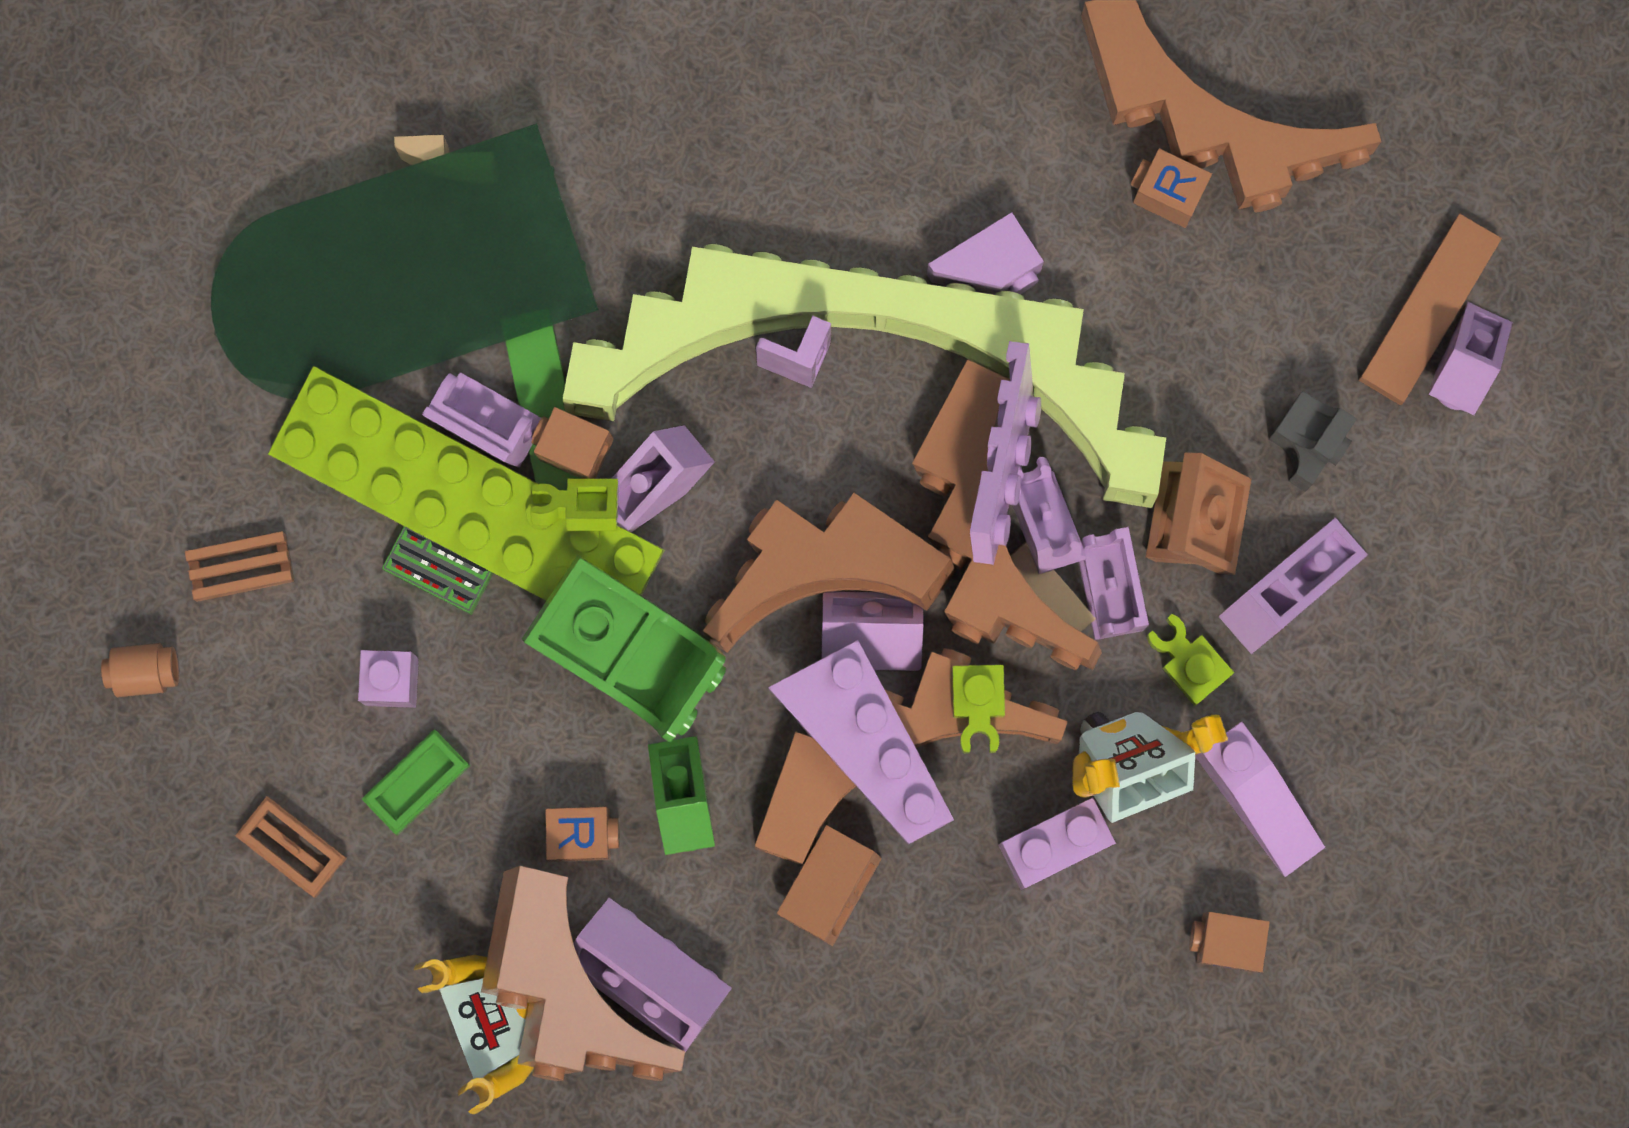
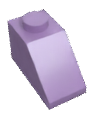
M1010 213L928 263L927 276L932 283L945 286L951 283L966 284L976 290L975 292L995 295L999 291H1011L1022 294L1038 283L1039 279L1036 275L1041 272L1044 261L1013 213Z
M1467 302L1437 367L1429 395L1437 398L1450 409L1463 410L1475 415L1501 370L1513 322Z
M685 425L653 431L611 478L618 479L617 525L633 532L686 495L715 463Z

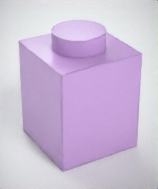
M361 650L358 701L365 706L416 708L418 657L412 652Z

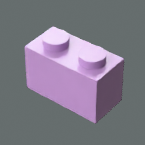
M1091 798L1000 843L998 846L1020 890L1116 844L1094 798Z

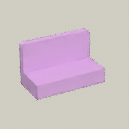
M812 316L797 352L764 338H759L756 345L757 366L812 388L830 346L831 323Z
M824 592L822 659L858 640L874 670H920L923 641V608L902 598L879 592Z

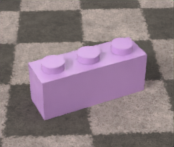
M611 898L607 899L573 943L580 963L593 986L678 1049L685 1052L732 989L720 980L713 971L701 966L678 949L672 941L663 938L640 921L633 912L621 907Z

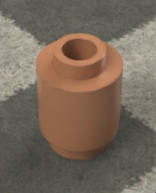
M161 643L111 648L109 658L102 659L101 673L104 687L106 689L112 688L117 698L165 693L167 687L178 686L179 665L174 647L163 648Z

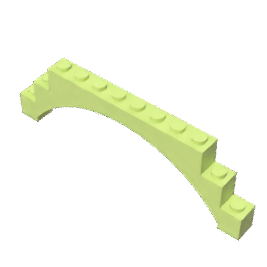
M708 244L704 248L692 247L682 302L674 301V297L662 292H647L645 296L633 294L623 350L615 349V345L603 340L592 339L586 341V344L573 342L563 394L565 412L572 415L614 421L616 409L648 383L679 364L716 347L755 335L807 328L812 316L830 322L831 327L877 330L925 341L961 355L1010 379L1006 355L1009 341L1029 343L1034 397L1041 398V409L1063 429L1083 453L1105 487L1103 496L1105 501L1152 508L1159 494L1166 437L1154 436V431L1148 428L1132 426L1125 428V431L1117 430L1125 373L1115 372L1110 365L1098 362L1086 363L1084 366L1076 365L1084 309L1073 308V305L1068 301L1061 299H1047L1044 303L1024 300L1021 294L1011 291H999L995 295L975 292L976 290L973 287L961 283H951L946 287L929 285L926 280L910 275L900 276L898 279L879 277L877 272L867 268H852L848 272L830 269L828 264L817 260H804L801 264L781 261L779 256L767 252H756L752 256L733 253L730 248L717 244Z

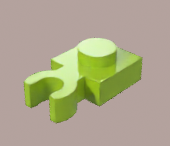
M568 479L567 490H558L550 484H536L532 486L533 503L548 504L542 507H531L532 524L547 526L555 523L558 519H566L567 531H617L618 479Z
M1171 614L1166 621L1174 629L1175 635L1173 640L1168 642L1162 641L1152 630L1146 636L1147 641L1156 651L1168 653L1172 657V660L1162 669L1190 702L1196 706L1233 675L1234 672L1202 635L1190 644L1185 638L1186 628L1179 617Z
M1004 665L953 666V718H968V726L960 737L961 750L963 753H970L971 736L976 733H982L989 740V753H996L999 747V735L996 729L990 725V718L1005 716Z

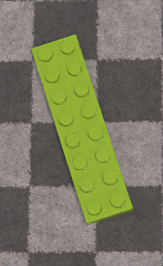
M314 366L268 455L546 601L577 554L642 595L665 552L663 548L618 525L617 531H567L566 519H558L555 523L547 526L532 524L531 507L548 505L547 503H533L532 486L538 483Z

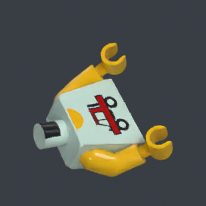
M1101 712L1090 714L1081 724L1080 730L1082 735L1080 737L1079 754L1073 760V791L1080 797L1093 795L1111 823L1193 791L1195 755L1206 753L1213 748V744L1228 740L1220 715L1200 718L1192 723L1191 730L1180 732L1159 725L1144 713L1134 712L1114 721H1110Z
M470 955L443 962L431 959L416 964L414 970L427 968L433 975L432 984L419 987L418 990L421 993L440 990L473 1076L472 1080L458 1090V1096L467 1090L475 1091L480 1098V1102L468 1112L470 1114H477L489 1106L493 1099L499 1098L524 1083L534 1067L518 1064L529 1003H527L526 1009L504 1007L496 1004V995L481 992L487 957Z

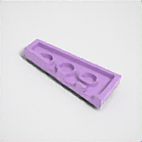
M1009 341L1006 360L1009 362L1010 381L1001 380L997 398L1000 404L998 427H991L987 453L988 471H982L970 528L973 561L977 563L994 565L998 546H1006L1008 542L1011 519L1007 512L1009 505H1017L1021 489V476L1017 475L1019 466L1028 465L1031 452V436H1028L1029 428L1037 427L1040 420L1041 398L1034 397L1029 343Z
M858 640L768 687L770 692L786 707L797 722L831 757L832 761L849 777L908 845L954 821Z

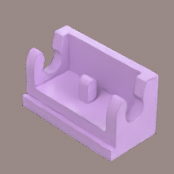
M461 372L457 377L451 373L446 376L429 407L427 406L422 414L498 459L519 468L532 446V437L541 419L536 414Z
M1045 457L1037 459L1038 467L1033 471L1024 473L1022 467L1019 466L1017 475L1021 476L1020 496L1017 505H1013L1039 574L1086 559V553L1053 471L1051 472V467Z
M1129 527L1115 529L1110 534L1095 537L1092 534L1083 537L1081 543L1086 553V559L1079 561V567L1088 610L1096 618L1091 623L1094 640L1144 631L1149 623Z

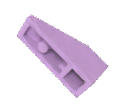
M1334 518L1219 615V618L1252 654L1368 554L1342 524Z
M1240 722L1226 732L1227 741L1215 743L1210 751L1196 754L1195 757L1281 874L1286 877L1323 850L1325 846L1273 762L1244 723Z

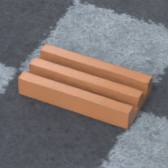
M283 531L185 551L186 561L189 563L190 568L188 571L189 578L193 585V600L196 602L294 582L286 534ZM277 546L278 552L203 568L200 566V561ZM275 564H280L281 572L208 587H204L203 579Z
M266 796L235 835L313 898L320 894L324 885L331 880L339 866H342L347 859L342 853L268 796ZM270 811L330 858V861L326 866L321 864L265 820L266 814ZM256 827L260 828L316 872L318 876L311 882L251 833Z

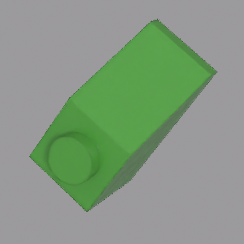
M697 736L672 740L671 742L665 741L648 744L656 813L665 855L714 847L711 815Z

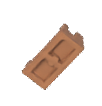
M826 825L777 914L833 946L882 858L873 850Z

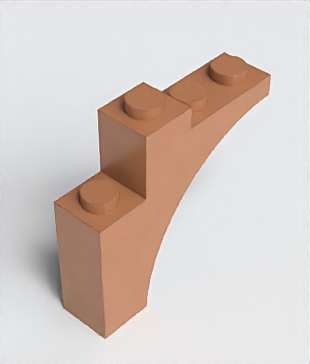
M855 493L852 494L847 503L841 501L833 508L826 520L828 528L825 532L776 500L769 510L767 508L762 509L749 527V533L751 534L747 540L759 556L756 560L749 559L741 567L735 578L736 587L726 600L719 599L709 610L705 619L707 626L703 632L712 643L728 653L749 629L770 613L808 596L841 590H865L884 593L907 600L927 611L956 570L949 557Z
M523 866L504 871L481 992L496 995V1004L504 1007L526 1009L527 1003H529L518 1064L534 1067L533 1076L554 1081H563L565 1074L582 1072L584 1062L587 1067L615 1071L616 1064L633 1067L632 1076L654 1081H662L663 1074L682 1071L684 1050L662 1044L630 1026L609 1007L591 984L578 958L569 928L566 896L568 877Z

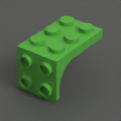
M578 554L522 637L524 643L633 711L650 724L662 738L669 742L677 734L683 735L689 730L697 716L698 710L695 708L705 691L711 693L716 689L726 671V667L723 666L726 656L709 638Z

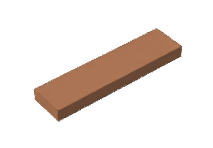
M1461 214L1456 217L1361 375L1360 382L1399 405L1405 402L1500 243L1501 237Z

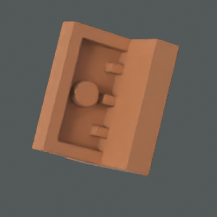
M1184 453L1183 462L1163 461L1159 494L1155 501L1146 558L1155 562L1196 564L1218 574L1235 575L1252 479L1202 453Z

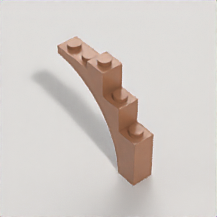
M1092 0L1084 4L1081 19L1113 125L1126 122L1127 127L1130 128L1142 126L1152 122L1155 119V114L1160 113L1172 155L1201 169L1219 161L1218 156L1223 155L1239 209L1250 206L1253 207L1254 212L1273 209L1282 204L1281 198L1286 197L1291 189L1292 181L1290 176L1294 175L1295 181H1305L1321 175L1324 172L1322 167L1341 163L1342 169L1360 166L1370 161L1369 155L1373 154L1381 143L1376 123L1342 129L1296 128L1264 121L1230 107L1196 85L1166 55L1146 25L1136 0Z
M967 360L912 463L918 475L922 477L920 484L925 488L942 496H946L948 491L952 492L928 536L934 548L951 559L955 568L962 570L965 564L969 565L944 612L950 622L954 624L952 631L972 643L978 644L981 638L995 644L1003 627H1006L1008 630L1005 635L1025 647L1032 648L1036 642L1053 650L1050 657L1070 669L1077 670L1081 664L1093 670L1102 654L1098 642L1064 622L1036 596L1014 565L1006 546H998L994 565L973 561L970 537L973 513L982 471H988L987 453L991 427H998L1000 404L997 398L1001 380L1010 381V379Z
M943 648L941 655L931 652L912 708L902 705L904 697L885 690L915 748L943 738L961 736L964 729L968 726V718H953L952 667L969 666L971 657ZM1004 690L1005 716L990 718V725L996 729L998 734L1022 735L1058 744L1062 740L1068 721L1057 718L1059 714L1058 709L1037 701H1031L1029 707L1010 701L1012 693ZM795 732L755 844V849L802 866L820 828L840 801L856 787L808 733L803 735Z

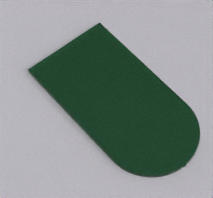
M536 123L276 210L248 225L234 238L223 254L215 272L211 291V314L215 329L214 335L218 338L223 351L234 367L245 378L261 389L280 397L296 400L313 366L360 390L598 311L599 308L585 269L586 262L582 260L554 175L555 168L551 165L538 124Z

